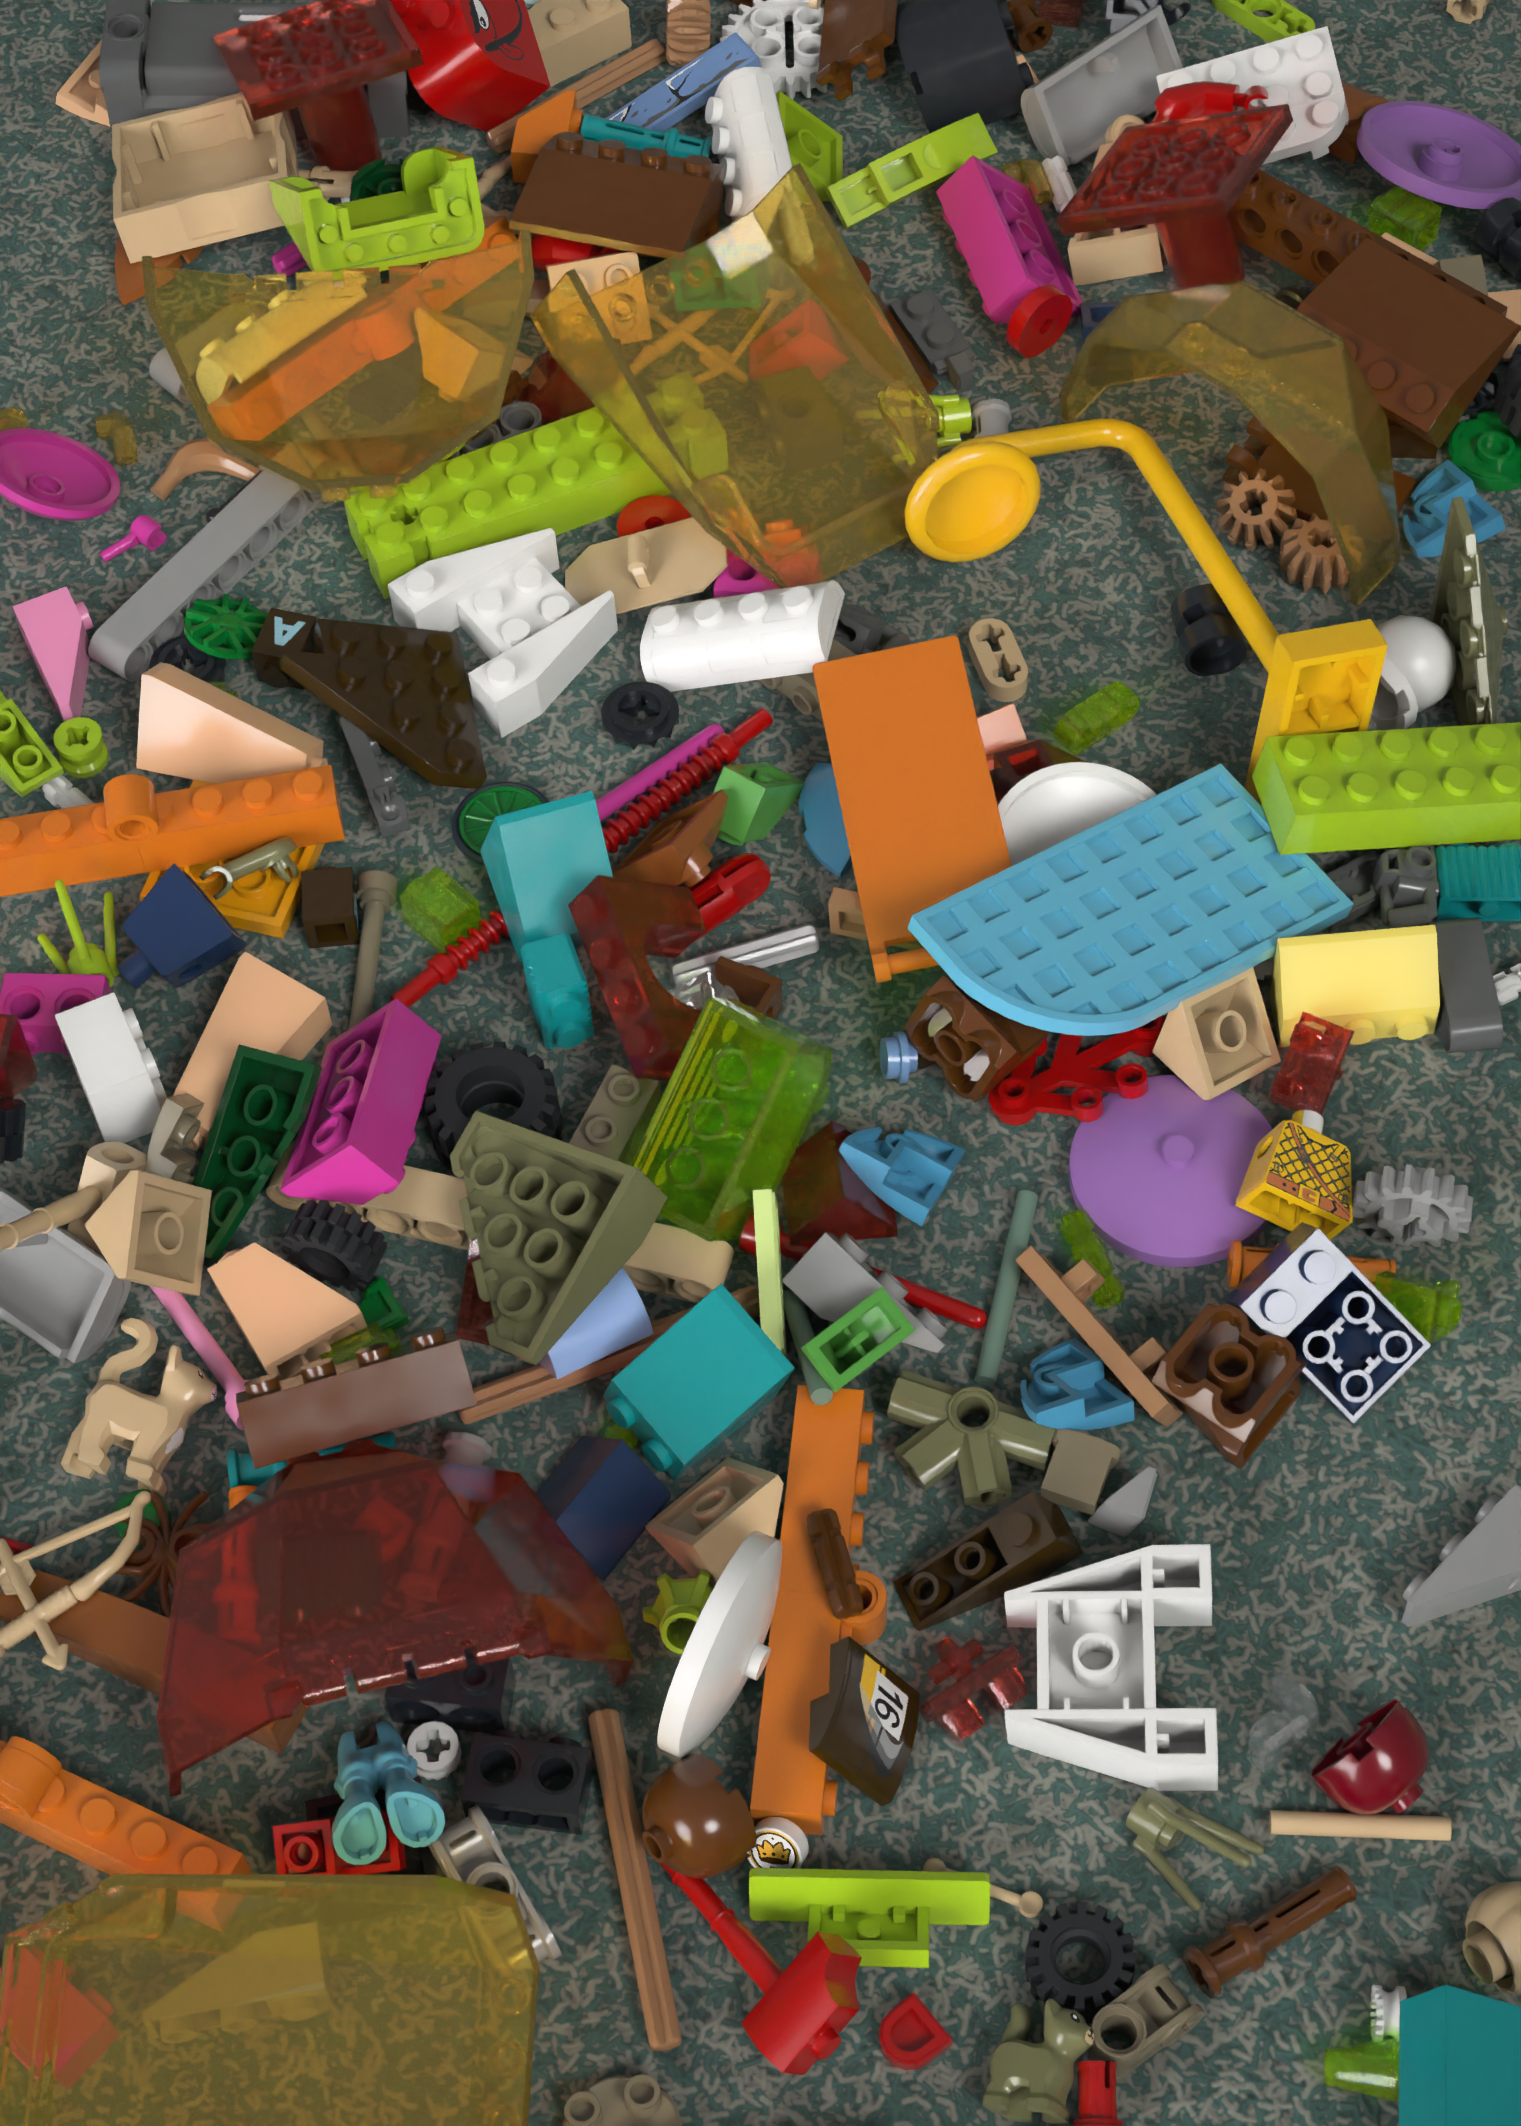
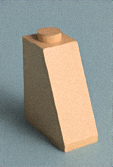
M255 1242L243 1249L228 1252L217 1264L207 1269L220 1296L266 1374H277L279 1381L301 1375L300 1367L317 1360L335 1358L359 1344L358 1339L370 1332L356 1303Z

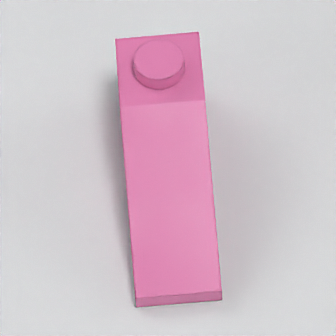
M66 586L12 606L22 637L62 722L71 718L81 717L90 661L88 650L90 642L86 631L94 628L84 602L75 604Z

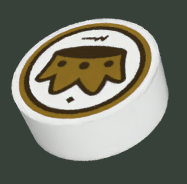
M767 1817L759 1821L755 1826L756 1847L747 1852V1854L751 1855L748 1860L754 1868L800 1869L809 1850L808 1841L803 1831L795 1823L782 1817Z

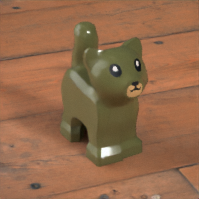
M1049 1998L1045 2004L1044 2042H1027L1025 2039L1032 2025L1031 2011L1027 2004L1015 2003L1011 2008V2020L1005 2029L1001 2042L995 2047L991 2055L990 2084L984 2093L982 2106L1011 2121L1033 2123V2112L1043 2113L1042 2120L1047 2123L1069 2124L1070 2112L1066 2108V2101L1074 2080V2063L1093 2045L1095 2039L1094 2030L1087 2025L1083 2015L1078 2011L1061 2007L1054 1999Z

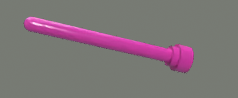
M710 724L596 800L600 822L647 791L650 787L656 785L660 779L668 777L669 772L677 771L681 763H689L691 755L699 756L700 748L704 746L709 748L710 740L718 734L724 733L723 728L719 724Z

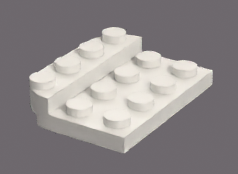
M1328 26L1156 76L1160 94L1169 87L1199 81L1239 84L1240 93L1244 94L1248 88L1255 85L1264 87L1268 92V99L1257 98L1250 102L1252 106L1267 108V115L1262 119H1251L1246 115L1244 107H1238L1234 116H1203L1191 123L1179 125L1170 143L1180 170L1181 166L1208 141L1255 167L1309 151L1312 152L1314 160L1329 153L1328 146L1339 137L1344 126L1348 125L1349 122L1345 94Z

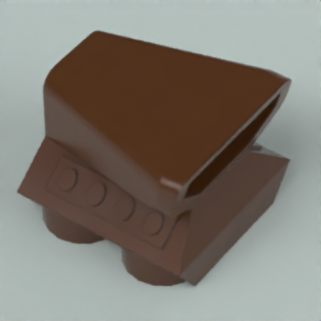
M943 975L924 994L904 1026L908 1032V1038L912 1046L917 1050V1053L929 1061H936L943 1069L944 1077L952 1090L965 1099H972L974 1103L984 1099L1009 1073L1027 1060L1048 1035V1032L1045 1030L1024 1025L985 1007L965 993L946 975Z
M1212 1303L1204 1307L1162 1359L1151 1382L1166 1391L1231 1464L1242 1469L1300 1395V1382L1296 1377L1307 1365V1362L1296 1355L1293 1345L1286 1338L1274 1334L1264 1335L1251 1327L1246 1314L1239 1308L1232 1305Z

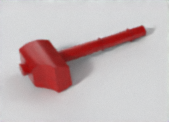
M665 1863L660 1864L672 1878V1884L680 1887L709 1922L710 1929L713 1932L716 1931L731 1955L765 1994L741 2022L749 2038L760 2052L782 2073L805 2075L817 2059L824 2060L829 2057L841 2043V2038L838 2034L860 2009L855 1987L857 1968L862 1959L858 1952L841 1936L817 1931L784 1971L757 1937L734 1915V1910L729 1909L703 1878L686 1877L675 1872Z

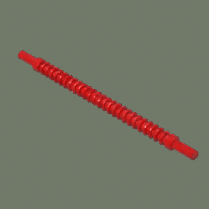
M761 708L730 733L718 734L710 740L709 748L705 746L700 748V756L695 754L690 756V764L681 763L679 765V772L674 770L669 772V780L664 778L659 780V788L650 787L648 789V796H638V805L630 803L627 805V813L624 811L617 813V821L613 819L607 820V829L602 828L607 852L617 853L618 844L623 846L628 844V835L637 837L639 835V827L642 829L649 828V819L652 821L659 820V811L663 813L669 812L671 808L670 803L674 805L680 803V795L684 797L690 796L691 787L698 789L701 787V779L705 781L711 779V771L718 773L722 769V764L729 765L736 760L740 754L739 750L773 724L771 715ZM501 909L500 912L490 911L489 921L480 919L478 921V929L468 928L467 938L458 936L456 938V946L452 944L446 945L445 954L438 952L426 962L427 968L391 995L390 1001L397 998L409 1008L437 985L445 986L452 982L458 976V969L462 971L468 969V960L472 962L479 960V952L489 953L490 943L499 945L501 942L500 935L510 936Z

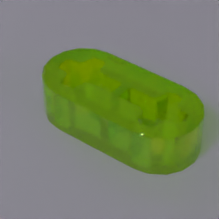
M1115 681L1064 714L1054 729V738L1070 754L1079 755L1128 723L1139 709L1140 698L1122 681Z

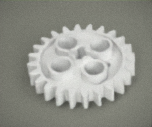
M752 0V8L740 4L739 15H728L729 25L722 26L720 42L736 32L759 56L762 73L772 76L775 93L779 90L786 92L787 96L793 100L795 93L799 91L806 98H811V89L815 87L823 93L827 92V84L821 86L816 82L824 0H821L818 10L809 8V0ZM787 21L793 22L794 67L792 68L786 67L785 22Z

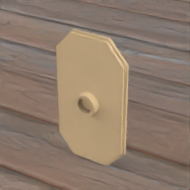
M695 516L590 545L565 570V589L581 606L611 590L615 598L616 615L703 592L728 566L726 528L704 517Z

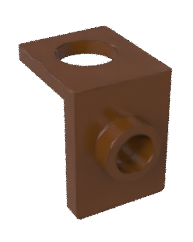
M720 956L715 963L716 993L756 1008L748 1020V1052L756 1054L783 1009L782 979L767 974L759 967L753 965L746 966Z

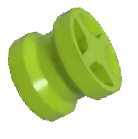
M85 717L71 718L61 723L55 730L53 737L54 745L59 754L61 766L68 775L75 778H87L100 773L108 763L109 754L104 743L101 727L96 721Z

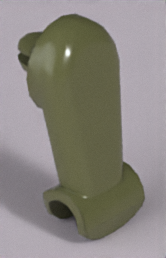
M281 837L224 865L208 868L199 877L202 881L211 873H217L222 877L223 886L219 892L213 895L215 900L224 896L231 889L234 881L257 870L262 872L271 866L282 880L292 882L285 868L287 867L294 878L298 877L297 867L288 855L298 846L291 838Z

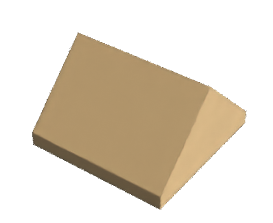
M1253 967L1229 980L1181 1001L1177 1008L1168 1012L1152 1051L1203 1100H1211L1281 1062Z
M130 1170L85 1223V1228L117 1278L189 1296H200L212 1190L140 1170Z

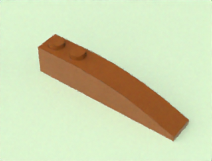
M33 1569L36 1577L31 1583L30 1589L37 1602L40 1603L65 1585L70 1586L73 1581ZM99 1590L87 1601L78 1600L74 1607H71L68 1611H65L62 1615L48 1623L59 1646L64 1643L68 1644V1653L279 1754L283 1753L311 1706L301 1679L193 1628ZM2 1591L0 1594V1620L10 1623L26 1611L17 1594L5 1595ZM36 1632L32 1634L33 1636L39 1638Z

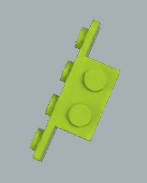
M752 1868L749 1871L750 1918L754 1921L808 1922L807 1943L817 1931L839 1935L862 1957L859 1966L929 1968V1924L981 1926L989 1924L990 1875L985 1872Z

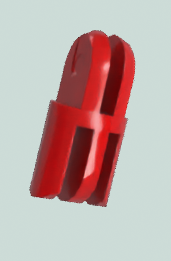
M754 853L738 854L715 870H711L707 876L689 888L686 887L669 898L664 903L663 910L695 942L758 899L770 884L771 871L758 855Z

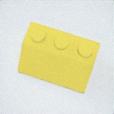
M1435 925L1278 938L1269 998L1279 1047L1295 1046L1299 1049H1311L1323 1043L1345 1041L1349 1044L1360 1045L1379 1038L1399 1037L1403 1040H1414L1425 1034H1434L1440 1008L1437 932Z

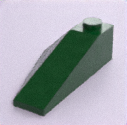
M238 1045L193 1183L194 1186L212 1190L205 1257L214 1260L219 1259L304 1122L322 1069L321 1066Z

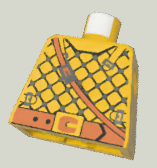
M1299 1110L1292 1115L1291 1120H1283L1259 1141L1236 1198L1235 1206L1291 1232L1301 1222L1319 1228L1331 1240L1348 1227L1353 1219L1350 1151L1345 1145L1322 1135L1324 1119L1319 1113L1312 1110Z

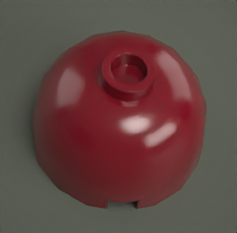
M1392 1699L1357 1724L1360 1726V1729L1353 1733L1345 1742H1343L1342 1736L1320 1758L1310 1773L1318 1784L1317 1786L1328 1798L1339 1807L1355 1814L1375 1815L1390 1806L1398 1814L1412 1805L1424 1791L1417 1782L1428 1767L1430 1749L1426 1734L1413 1714L1407 1708H1404L1397 1699Z

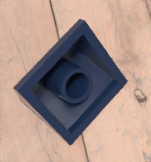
M582 1436L514 1519L515 1523L605 1581L645 1531V1526L657 1516L669 1501L671 1493L622 1439Z

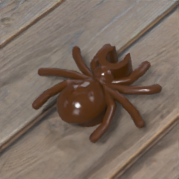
M202 1491L186 1505L171 1529L163 1500L157 1492H150L151 1502L155 1507L160 1522V1529L153 1521L142 1518L138 1545L143 1549L138 1552H132L124 1566L116 1574L142 1576L147 1572L149 1573L132 1591L121 1596L120 1599L128 1602L136 1600L159 1576L157 1586L162 1616L175 1621L170 1608L169 1580L172 1588L177 1593L194 1604L218 1609L217 1599L200 1596L181 1584V1582L191 1587H205L218 1581L223 1575L227 1566L225 1553L218 1543L213 1541L206 1532L220 1531L228 1533V1523L218 1521L197 1523L183 1529V1526L195 1509L207 1500V1492ZM127 1518L121 1522L129 1524L130 1518Z

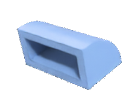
M623 1268L617 1272L539 1362L557 1380L654 1334L642 1299Z

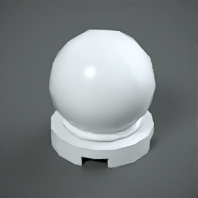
M1399 615L1377 626L1388 647L1367 731L1407 729L1416 721L1417 713L1440 701L1454 682L1456 671L1455 645L1445 631L1424 617Z

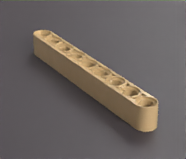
M293 1141L289 1144L276 1165L266 1194L277 1205L297 1211L302 1203L306 1204L307 1200H314L317 1204L320 1200L287 1196L280 1190L296 1142ZM404 1165L405 1176L403 1180L389 1194L381 1193L364 1205L328 1201L333 1208L336 1203L345 1206V1212L351 1215L354 1211L362 1215L360 1219L362 1222L370 1221L376 1226L375 1229L480 1253L477 1238H469L464 1228L459 1200L468 1196L463 1178ZM654 1222L642 1245L622 1268L637 1290L699 1303L721 1283L724 1285L734 1250L726 1241L718 1237Z

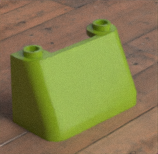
M441 146L417 150L408 155L401 167L403 191L335 205L328 203L322 197L321 188L314 186L309 180L300 176H288L269 180L274 207L309 268L317 276L328 281H338L465 254L475 250L481 244L484 237L485 226L474 159L472 156Z

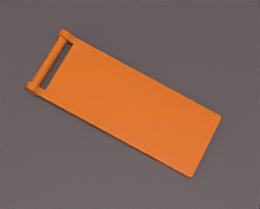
M948 636L817 663L812 667L876 983L891 981V975L939 966L925 948L887 955L885 947L917 941L907 929L913 914L1012 866L957 636Z

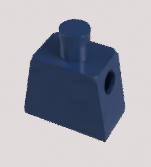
M173 864L124 921L123 930L138 948L116 967L135 989H138L157 971L165 980L179 988L240 952L248 944L192 877L176 864Z

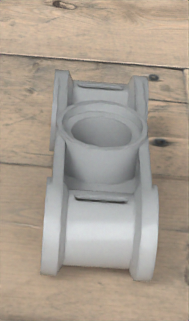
M475 1805L468 1809V1817L444 1830L439 1838L428 1846L445 1877L454 1885L480 1931L486 1949L505 1983L511 1986L517 1982V1974L546 1957L554 1960L562 1954L547 1923L537 1908L533 1907L505 1858L500 1843L479 1806ZM498 1882L509 1890L510 1895L501 1906L487 1908L476 1900L478 1889L486 1883Z

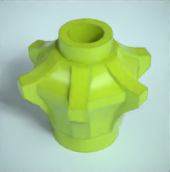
M701 1570L696 1578L674 1580L664 1573L657 1578L660 1592L654 1604L643 1607L642 1612L644 1621L653 1624L659 1629L665 1648L675 1653L683 1654L695 1624L713 1590L708 1584L710 1573Z

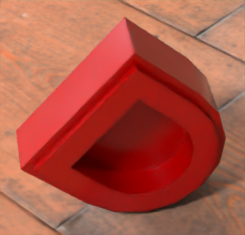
M914 1992L891 2009L882 2019L879 2029L880 2049L885 2059L895 2067L904 2070L919 2069L929 2064L952 2046V2038Z

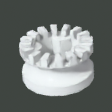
M431 1721L423 1723L414 1729L408 1739L407 1751L418 1762L417 1775L423 1776L427 1780L436 1779L437 1781L443 1777L447 1778L450 1776V1773L456 1771L458 1764L461 1762L462 1752L458 1736L452 1727L443 1722ZM436 1738H439L442 1747L450 1749L440 1752L439 1761L428 1762L426 1753L420 1752V1750H425L429 1747L430 1739L436 1740Z
M1373 1985L1371 1988L1370 2007L1376 2010L1375 2012H1370V2017L1377 2018L1371 2019L1372 2040L1374 2042H1382L1383 2037L1391 2035L1395 2038L1396 2042H1399L1400 2001L1407 1999L1405 1987L1395 1986L1394 1991L1388 1993L1383 1991L1381 1985Z

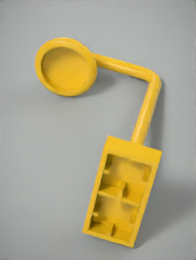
M1108 418L976 437L961 442L950 452L942 455L929 465L916 480L906 502L904 510L905 527L910 540L922 553L936 560L968 562L987 557L1001 550L1016 539L1030 522L1040 499V476L1036 465L1030 458L1095 447L1119 448L1133 458L1268 672L1244 787L1261 806L1262 804L1252 775L1267 736L1368 730L1388 647L1387 642L1372 620L1367 619L1279 635L1157 443L1144 429L1127 421Z

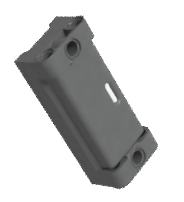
M107 0L99 60V76L101 90L105 96L111 135L113 124L169 110L194 107L221 97L280 83L293 120L296 137L380 138L409 136L411 79L406 68L387 0H371V12H369V4L152 2L151 7L150 0Z

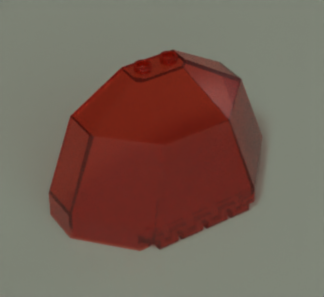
M363 1439L346 1445L340 1452L322 1456L318 1452H312L288 1459L285 1468L275 1473L180 1549L157 1710V1743L169 1796L172 1797L181 1794L183 1771L273 1721L292 1717L301 1702L306 1707L347 1697L343 1677L353 1674L357 1692L361 1694L406 1683L407 1676L404 1662L409 1660L413 1661L418 1680L465 1669L467 1665L463 1647L471 1646L477 1665L519 1656L520 1654L527 1659L552 1656L607 1663L613 1688L625 1685L634 1660L617 1604L520 1473L378 1445L372 1439Z

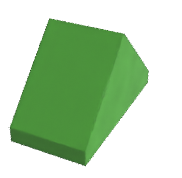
M880 1287L800 1349L835 1393L916 1330L885 1289Z

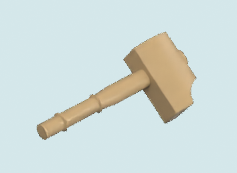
M121 1141L103 1142L94 1145L87 1152L77 1192L58 1199L43 1208H36L31 1214L13 1222L1 1223L0 1251L13 1249L22 1241L40 1233H49L53 1228L69 1223L68 1231L102 1254L84 1225L130 1170L145 1172L147 1154Z

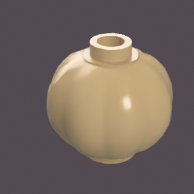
M1521 1881L1503 1882L1487 1888L1472 1901L1466 1916V1939L1463 1941L1462 1948L1470 1969L1480 1981L1490 1985L1513 1972V1976L1498 1981L1495 1985L1500 1991L1521 1995Z

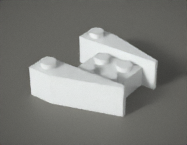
M552 528L427 561L388 584L394 620L400 627L451 632L461 626L491 659L469 672L468 675L474 709L500 738L505 737L540 716L618 631L615 598L611 590L581 606L552 576L551 573L560 568L556 536Z
M1210 1544L1150 1545L1004 1592L1007 1627L1037 1628V1709L1005 1710L1008 1744L1144 1787H1153L1157 1791H1218L1216 1708H1156L1154 1626H1212Z

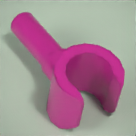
M140 515L131 524L130 533L125 538L99 552L104 562H107L129 548H134L139 543L154 551L166 542L167 536L160 530L161 525L150 516Z

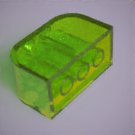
M708 997L630 1164L639 1168L668 1197L659 1215L708 1242L739 1239L748 1217L754 1210L753 1190L772 1189V1192H776L827 1083L832 1064L830 1048L738 1000Z

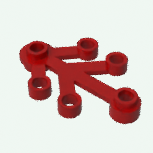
M1160 1016L1139 1028L1119 1033L1079 1054L1083 1036L1061 1034L1050 1069L1033 1077L1037 1058L1042 1056L1048 1049L1046 1036L1039 1048L1014 1069L1010 1077L1003 1079L989 1093L988 1099L991 1111L1001 1122L1008 1125L1025 1124L1032 1120L1037 1112L1074 1116L1079 1121L1092 1122L1099 1119L1104 1111L1103 1097L1100 1091L1119 1093L1127 1099L1142 1097L1148 1091L1147 1071L1142 1065L1136 1063L1125 1064L1116 1072L1096 1069L1130 1051L1143 1057L1156 1056L1152 1051L1165 1018ZM1128 1080H1138L1137 1082H1134V1083H1128V1082H1126V1081H1128ZM1061 1086L1078 1088L1071 1096L1050 1093ZM1086 1102L1094 1103V1104L1089 1105V1106H1083V1105H1081V1104L1086 1103Z

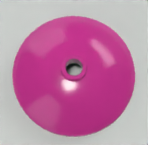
M16 428L0 432V495L14 505L43 518L67 521L90 519L109 511L115 505L120 492L118 474L104 457L90 447L70 437L46 430Z

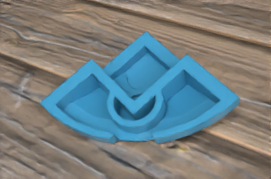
M1450 460L1445 461L1429 473L1410 496L1414 504L1411 522L1407 514L1403 516V529L1407 542L1418 558L1442 555L1452 498L1455 497L1463 498L1478 543L1506 529L1502 515L1477 494L1472 479Z
M817 762L805 779V784L801 789L799 798V815L803 816L806 826L804 840L815 858L830 872L842 878L852 866V860L833 767L829 763Z
M880 1127L863 1129L848 1136L842 1142L839 1152L849 1167L887 1205L920 1226L923 1225L966 1151L940 1138L907 1129L904 1130L903 1134H889L885 1137V1140H878L883 1130Z
M1076 1338L1064 1341L1048 1349L1033 1360L1030 1364V1374L1033 1380L1029 1384L1028 1389L1026 1380H1021L1020 1391L1023 1408L1036 1424L1055 1429L1092 1430L1117 1426L1135 1420L1134 1401L1104 1379V1363L1102 1359Z

